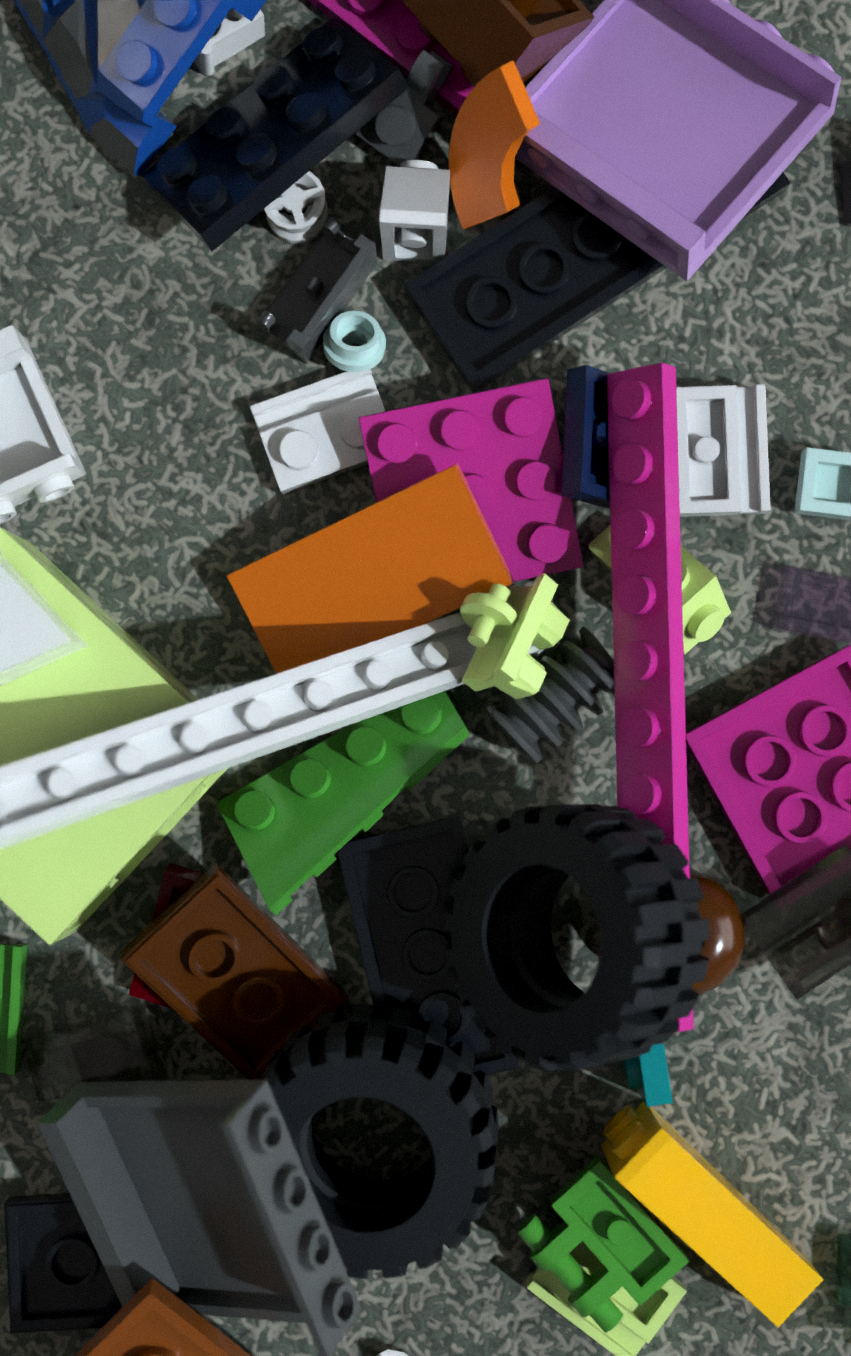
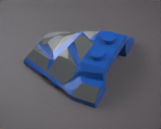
M267 0L14 1L36 37L90 136L133 175L141 177L177 127L159 110L231 8L252 21Z

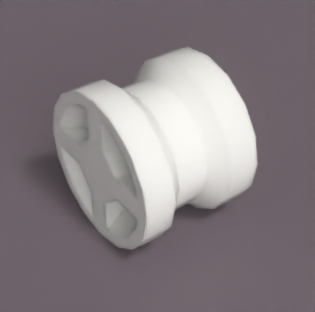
M310 171L264 208L267 221L273 233L281 240L297 244L315 239L322 232V228L328 219L325 190L320 180ZM306 205H307V206H308V207H307V210H306L305 213L303 214L302 211L306 208ZM285 211L292 213L293 216L288 215Z

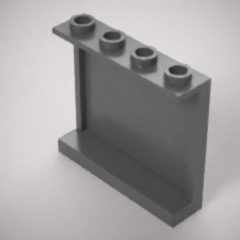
M267 1080L78 1082L37 1122L122 1307L151 1278H154L201 1315L306 1323L319 1356L332 1355L362 1308Z

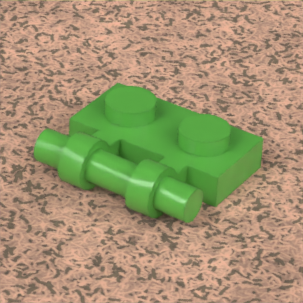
M598 1155L549 1199L553 1209L564 1220L562 1224L550 1231L535 1214H531L516 1229V1233L531 1249L528 1255L529 1258L542 1272L550 1270L570 1293L568 1302L582 1317L590 1315L604 1332L612 1330L623 1317V1313L610 1299L622 1286L641 1306L689 1262L683 1250L634 1195L614 1177L610 1168ZM582 1241L604 1265L596 1273L589 1275L570 1254Z

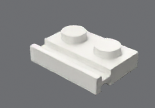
M370 369L362 372L346 371L250 406L282 495L367 465L368 460L359 417L385 411Z
M757 384L754 387H737V385L676 387L680 517L722 516L744 513L766 514L771 511L765 384Z

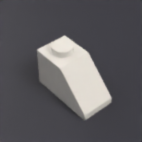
M424 160L404 161L400 164V167L386 166L379 220L383 260L437 263L445 257L450 170L438 169L436 164Z

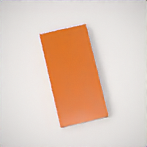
M458 463L227 575L276 674L429 623L461 608L465 597L470 593L480 592L488 594L493 584H501L506 587L514 581Z

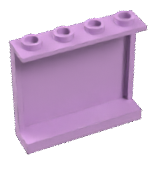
M604 0L592 13L594 19L588 27L559 51L526 86V91L540 125L524 137L515 159L685 281H688L834 114L841 76L836 74L823 58L815 54L804 53L783 39L773 25L764 20L751 18L733 6L729 0Z

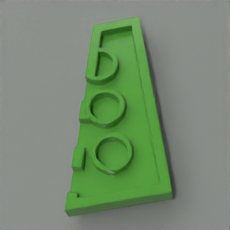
M445 691L353 723L216 802L271 912L278 915L293 901L290 896L313 874L316 877L322 874L337 860L334 855L361 829L367 832L384 816L382 810L404 789L412 790L470 735Z

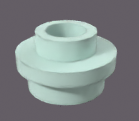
M343 312L334 318L324 332V354L331 364L341 370L348 372L369 370L380 363L385 354V334L376 319L365 312ZM350 344H358L360 346H350Z

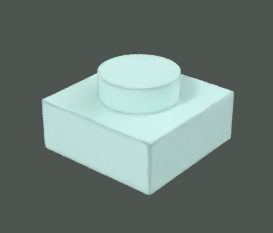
M809 447L801 452L794 514L851 521L850 452Z

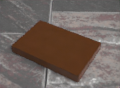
M217 863L120 951L121 960L248 1080L261 1079L267 1064L276 1050H283L288 1037L302 1025L310 1026L313 1030L320 1015L338 1009L349 999L344 989Z

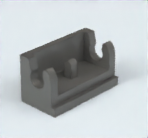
M334 217L328 219L316 241L269 308L262 313L255 326L256 330L306 364L323 342L325 330L336 316L344 312L377 265L376 244L362 234L354 240L340 228L341 223Z

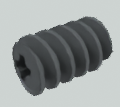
M584 626L579 630L584 649L567 640L559 645L564 665L548 656L540 659L539 663L545 667L547 674L535 695L515 699L500 690L498 694L503 707L502 712L485 702L482 704L486 713L515 750L536 763L543 759L538 739L542 737L556 747H559L563 744L558 728L559 723L563 722L576 731H580L583 728L578 712L581 706L599 716L603 713V708L598 693L603 690L615 698L614 660L599 640Z

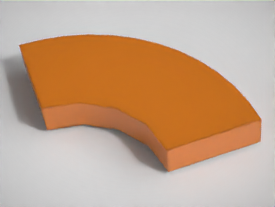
M514 60L490 72L475 85L463 102L454 123L449 147L450 187L457 216L463 230L505 214L520 205L514 184L515 156L524 137L540 125V122Z

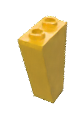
M644 1101L635 1110L630 1105L625 1106L606 1125L603 1134L607 1139L601 1144V1148L614 1177L777 1327L824 1280L812 1263L652 1106L647 1107Z

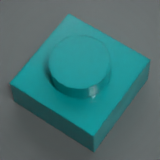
M664 1043L653 1045L648 1053L622 1060L628 1090L638 1088L639 1095L647 1107L673 1103Z

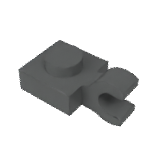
M422 50L408 74L407 85L409 88L361 127L356 135L398 166L404 161L419 160L446 116L433 107L431 103L449 77L454 65L434 50L431 53Z

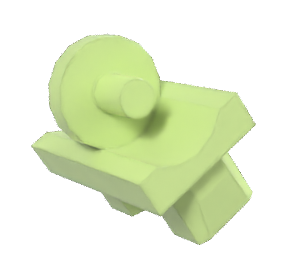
M544 573L538 575L531 586L510 585L505 587L501 584H493L488 594L477 592L470 593L465 597L460 608V615L467 625L472 628L467 638L468 641L477 648L461 681L475 692L496 686L499 690L515 699L535 695L539 691L547 672L543 665L528 654L532 644L539 650L555 646L562 639L570 621L551 602L558 587L555 581Z

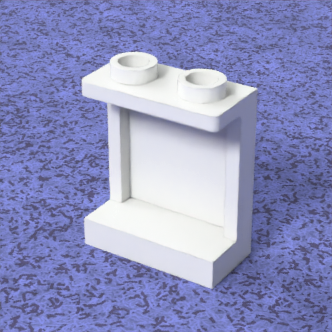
M13 325L0 330V524L7 522L17 515L15 506L35 497L41 503L63 497L74 490L73 480L87 475L27 339Z

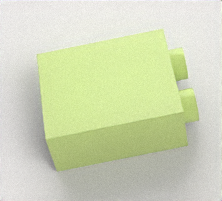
M0 527L1 554L28 583H31L62 620L89 645L0 686V767L200 700L32 543ZM227 769L0 849V899L49 945L77 932Z

